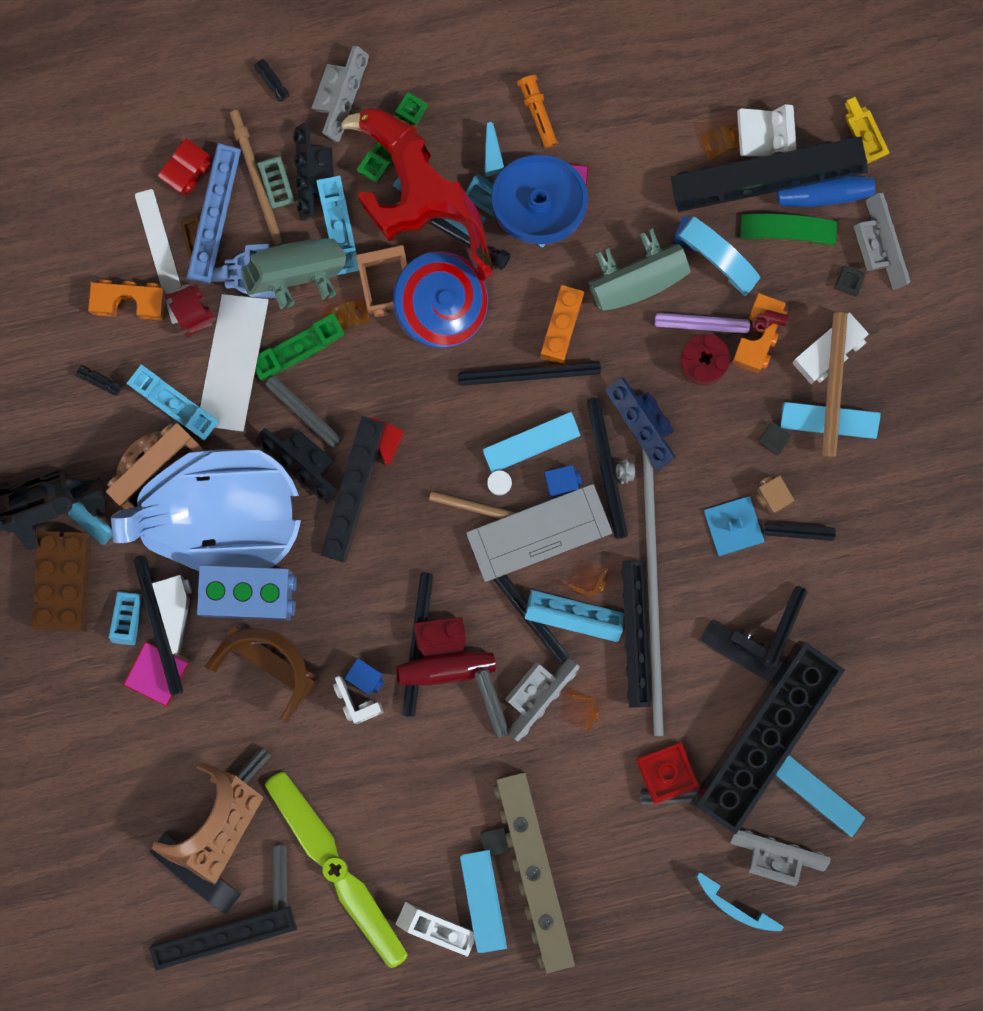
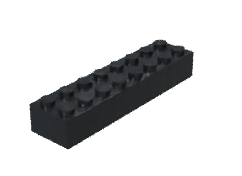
M798 641L690 804L729 831L737 834L845 669L807 642Z

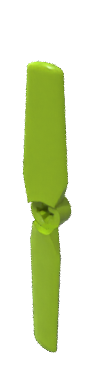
M278 772L272 775L266 781L265 787L306 854L323 867L324 877L328 881L334 882L339 901L389 968H394L403 963L408 956L407 952L364 883L348 871L346 861L339 858L334 837L285 772ZM332 863L334 865H341L342 868L339 870V876L330 874L329 871L332 869Z

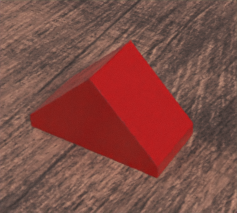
M388 423L386 424L380 444V451L386 466L391 465L405 435L404 430Z

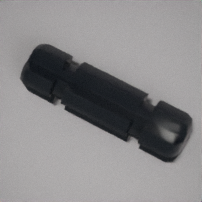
M265 59L255 63L256 71L261 75L272 93L275 92L274 94L278 101H285L290 96L289 92L282 85V82L273 70L269 69L270 67Z
M80 365L76 372V376L79 378L87 379V382L105 391L107 389V392L114 396H118L122 389L120 383L114 380L111 381L110 378L94 370L91 371L90 368L84 365Z

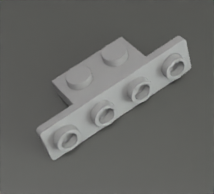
M358 46L352 47L346 67L327 64L312 105V109L316 112L329 114L323 134L334 142H339L344 132V129L341 127L342 122L349 116L361 78L368 63L369 54Z
M881 192L866 200L871 221L856 224L854 230L867 271L886 268L892 289L897 290L909 284L910 278L884 194Z
M567 658L554 675H551L539 663L535 662L505 698L508 703L521 713L509 728L508 735L518 742L528 734L532 724L544 715L547 706L552 700L559 697L562 688L576 676L577 670L580 668L576 662Z
M739 830L737 834L734 833L730 841L733 845L753 850L749 873L795 887L799 882L802 865L825 871L831 860L830 857L824 856L821 852L803 850L797 845L780 843L771 837H760L748 830Z

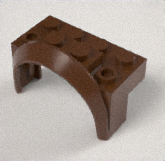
M242 625L239 628L232 626L204 667L216 673L230 651L234 649L294 690L288 705L280 717L282 721L289 723L302 702L308 699L318 684L314 680L316 675L306 669L301 654L284 636L268 629H247ZM278 649L283 653V656H278L274 653V650Z

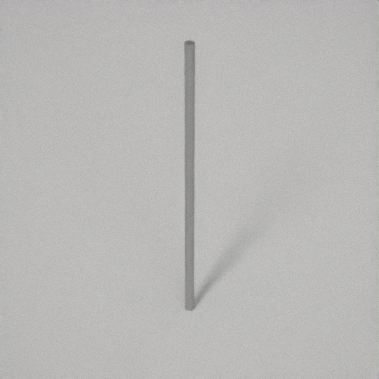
M643 449L654 736H664L653 463Z

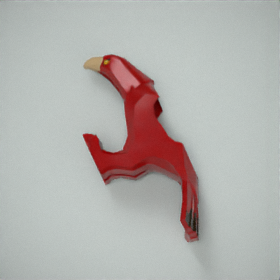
M372 108L349 115L343 120L341 125L343 129L358 130L371 136L389 152L393 159L402 185L400 202L393 206H383L379 204L372 192H360L357 194L363 209L389 242L392 241L395 235L403 231H420L434 218L459 222L467 228L470 237L471 256L477 263L481 280L485 281L491 278L494 274L481 215L459 182H450L443 179L428 164L431 155L424 145L426 141L417 133V127L383 110Z

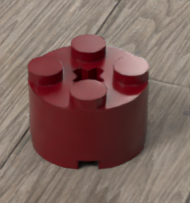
M189 282L164 295L166 300L172 299L173 302L169 306L181 329H188V332L185 333L186 338L213 325L211 321L215 318L209 306L203 307L199 299L203 298V295L197 284L192 286Z
M697 335L690 339L682 350L679 363L680 370L685 379L691 383L700 386L713 385L727 371L730 364V353L726 344L716 335ZM702 356L710 359L708 365L705 362L700 363Z

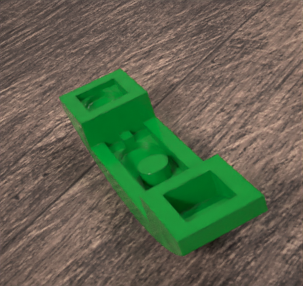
M407 92L396 109L394 116L417 127L428 104ZM377 142L372 151L369 150L358 167L357 172L378 183L394 162L389 152Z
M785 214L741 215L740 239L759 241L775 239L811 242L813 245H836V221Z
M332 313L312 324L311 328L273 349L269 348L258 354L255 371L259 379L262 381L313 356L343 337L345 333L335 314Z

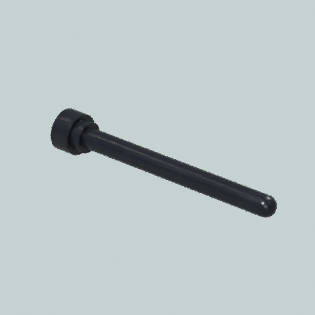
M439 218L431 219L428 224L471 247L470 237L466 233ZM487 246L491 262L494 263L493 266L503 270L511 257V253L504 249L494 250Z

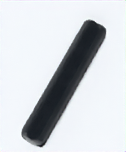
M766 522L763 530L765 536L833 541L836 537V529L834 527Z

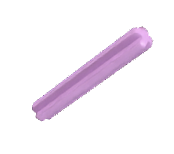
M656 313L655 326L735 333H748L750 330V321L746 319Z

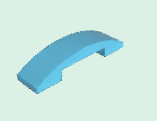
M335 176L317 180L329 239L334 238L346 255L345 265L337 275L359 271L341 177Z
M692 216L678 234L692 249L699 251L729 278L728 281L744 296L748 295L761 278L751 264L735 248L696 217Z
M142 364L127 382L130 387L204 441L219 422Z
M697 871L695 876L703 891L728 915L758 929L782 931L784 928L782 925L762 912H759L756 919H753L717 896L716 893L720 885Z

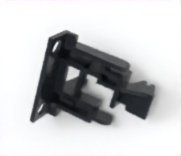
M56 469L11 486L8 482L1 484L0 531L14 532L23 546L28 550H32L38 545V540L34 533L36 524L56 519L58 515L68 513L72 509V504L82 501L86 510L94 517L97 516L96 509H100L104 513L106 510L101 478L99 477L95 480L68 479L67 473L64 470Z

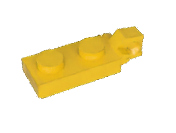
M856 97L847 100L845 103L849 113L845 116L847 124L854 137L862 136L867 164L887 156L889 150L870 110H867L866 107L861 108Z

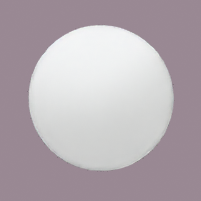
M495 471L489 476L488 488L493 494L505 495L511 489L512 480L506 472Z

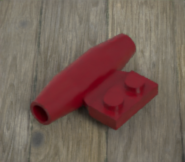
M463 617L415 623L413 626L417 649L423 657L396 666L398 684L412 686H432L467 681L476 678L475 672L480 669L486 668L489 673H493L496 670L495 657L492 652H463L466 643Z

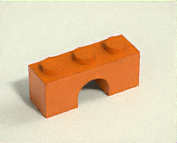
M101 279L98 280V283L91 282L88 311L95 316L116 317L118 305L124 300L132 299L137 303L136 315L140 319L164 321L166 304L164 295H166V291L160 288L161 285L155 283H146L145 287L137 286L135 282L123 281L122 285L113 284V281Z
M561 285L541 351V359L564 364L584 297V291Z
M758 293L748 320L754 321L755 317L765 310L787 315V311L784 310L786 303ZM772 324L762 332V337L759 340L750 341L741 338L731 364L759 374L761 368L766 369L771 357L767 355L770 346H775L779 333L775 332L778 325Z

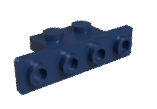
M620 378L605 390L655 468L659 470L674 460L676 456L664 438L675 431L671 427L669 419L664 416L658 407L656 399L649 392L636 396L625 378Z

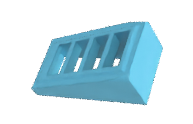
M492 122L487 123L486 177L498 175L504 169Z
M117 591L109 639L112 643L135 645L142 599L141 594ZM122 601L134 602V606L122 605ZM121 611L133 612L132 616L121 615ZM119 622H131L130 626L120 625ZM118 631L129 632V635L119 634Z

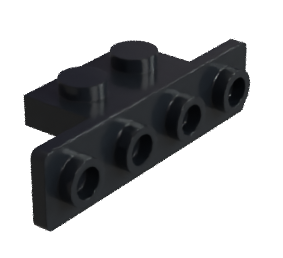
M304 122L297 126L293 133V141L296 144L294 163L297 167V211L300 221H306L314 216L313 195H319L317 180L334 177L332 147L311 146L310 125Z
M266 428L260 432L256 442L263 451L273 456L282 467L288 469L296 476L300 483L305 484L319 499H322L327 504L333 499L337 489L321 476L334 461L329 455L298 429L284 442H281Z
M714 620L710 621L700 638V641L769 683L783 664L779 660L778 665L774 669L765 666L763 661L770 647L763 642L759 645L752 641L753 636L744 630L732 632Z

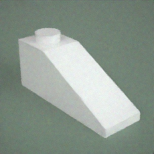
M181 575L152 583L171 651L175 655L181 653L190 604L189 594L192 593L189 580H184V577Z
M405 902L396 922V925L407 933L465 956L469 955L475 941L473 931L408 902Z

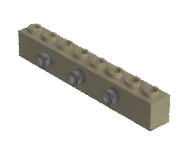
M523 772L497 779V785H493L496 799H502L504 808L499 809L502 823H508L510 832L506 833L509 848L514 847L516 857H512L515 872L520 871L522 881L518 882L521 896H527L529 905L524 906L527 920H533L535 929L530 930L534 945L539 944L541 953L536 954L540 969L545 968L546 974L575 967L526 774Z

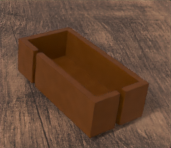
M37 531L38 545L36 547L33 602L38 603V607H33L32 629L86 632L91 535L76 532H64L63 534L61 532Z

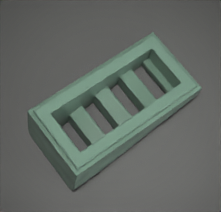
M281 156L257 163L271 208L274 209L294 203ZM275 165L279 167V170L269 173L265 172V168ZM281 174L282 179L268 182L267 178ZM284 183L285 188L271 191L270 187ZM287 192L288 197L274 201L273 196Z

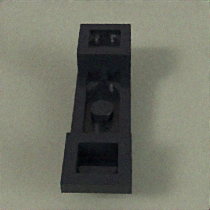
M166 832L158 841V843L166 845L179 844ZM153 849L150 850V853L175 876L226 914L240 897L241 893L224 879L218 878L216 884L200 878L189 869L168 861Z

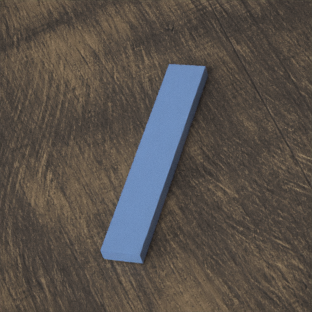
M220 143L217 144L186 277L188 280L208 285L211 283L241 149Z

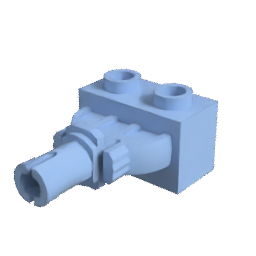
M269 244L245 245L244 253L237 255L234 259L225 260L226 265L214 268L211 282L224 281L227 289L236 288L238 291L247 294L241 268L252 262L250 255L271 248ZM273 291L249 295L252 298H276Z

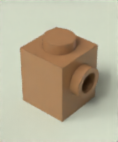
M771 475L760 481L761 486L757 489L758 494L756 498L763 508L767 507L771 515L795 501L781 476L774 479Z

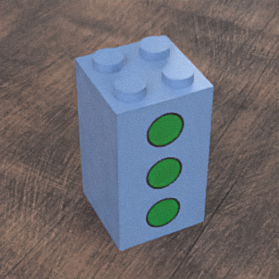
M200 566L197 615L204 618L291 621V616H295L296 602L292 600V591H296L297 577L289 569Z

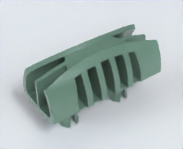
M650 228L647 229L649 239L644 232L639 233L647 251L646 256L622 267H616L609 247L604 248L606 260L601 252H596L595 255L603 273L587 283L598 309L603 311L642 301L665 290L691 272L680 244L674 243L665 248H660L654 229Z
M334 238L293 242L250 255L252 262L241 268L247 295L273 291L280 309H283L285 305L289 308L295 302L287 287L315 282L322 300H325L327 296L330 299L336 295V292L329 278L336 277L344 267L346 255Z

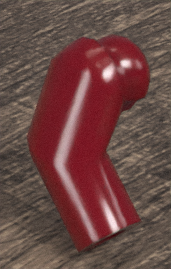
M765 310L755 317L753 327L758 332L765 331L772 324L785 327L788 315Z

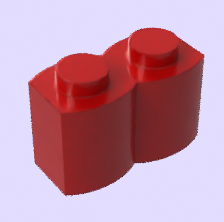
M186 138L164 165L158 177L182 196L186 193L190 194L197 185V177L201 173L204 175L211 167L212 163L210 160L212 158L208 153Z

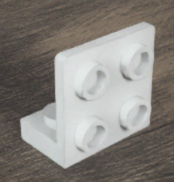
M785 104L774 111L743 108L737 111L741 156L765 157L775 152H788L796 149L793 105Z
M335 677L337 683L333 684L338 698H343L346 703L343 710L348 721L353 720L355 724H359L384 713L381 704L378 702L374 704L372 700L359 705L360 710L357 711L343 677Z

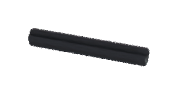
M796 586L793 590L763 661L764 665L770 669H774L778 665L807 595V590L801 586Z

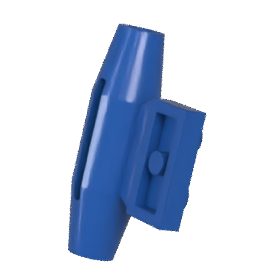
M855 175L778 191V205L817 207L850 203L874 196L875 180L873 176Z

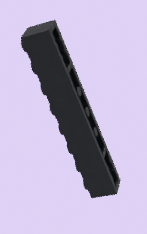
M850 136L841 141H826L817 146H803L793 151L775 152L765 157H751L746 161L727 162L722 166L704 167L694 172H680L675 176H671L677 211L682 212L868 173V166L862 136Z

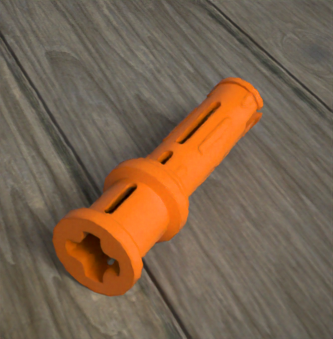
M530 75L517 81V86L521 87L523 92L524 104L531 110L543 142V147L549 148L558 144V140L555 137L543 104L545 97L538 88L536 82L538 78L536 75Z

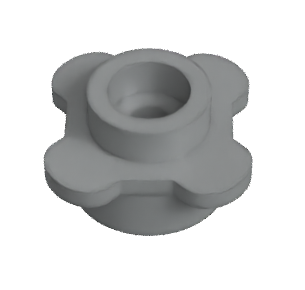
M628 459L620 460L616 466V477L619 479L620 484L633 481L635 477L634 463L628 462Z

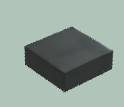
M843 265L834 289L857 297L866 273Z
M772 422L758 443L778 456L792 435Z
M504 827L480 833L484 851L490 850V856L510 851Z

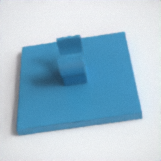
M750 496L704 510L718 556L765 542Z

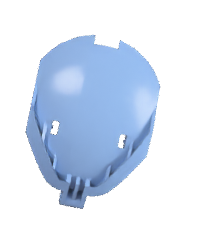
M219 449L189 452L143 487L138 496V507L120 510L111 516L113 542L127 543L141 537L143 544L149 550L199 571L200 566L271 568L283 559L297 538L301 520H294L292 518L291 496L299 495L293 480L282 465L260 450ZM210 476V480L198 481L196 477ZM215 539L216 545L202 546L203 540Z

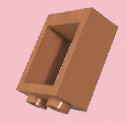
M403 245L356 255L369 315L374 314V317L386 316L388 311L394 310L393 301L373 305L365 268L400 261L403 270L407 265Z

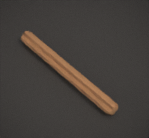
M835 312L833 314L822 455L826 457H835L837 453L848 316L844 312Z

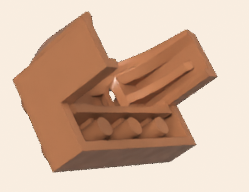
M170 423L162 431L153 432L141 437L126 450L119 462L116 476L107 484L109 489L106 492L124 509L136 507L131 496L183 446L189 448L192 452L205 450L178 423L174 426ZM144 452L145 454L139 460H137V458Z
M200 763L197 769L211 775L210 782L215 783L217 788L215 803L209 817L203 826L186 841L176 845L154 842L152 849L168 861L185 867L200 878L216 884L264 797L237 776Z

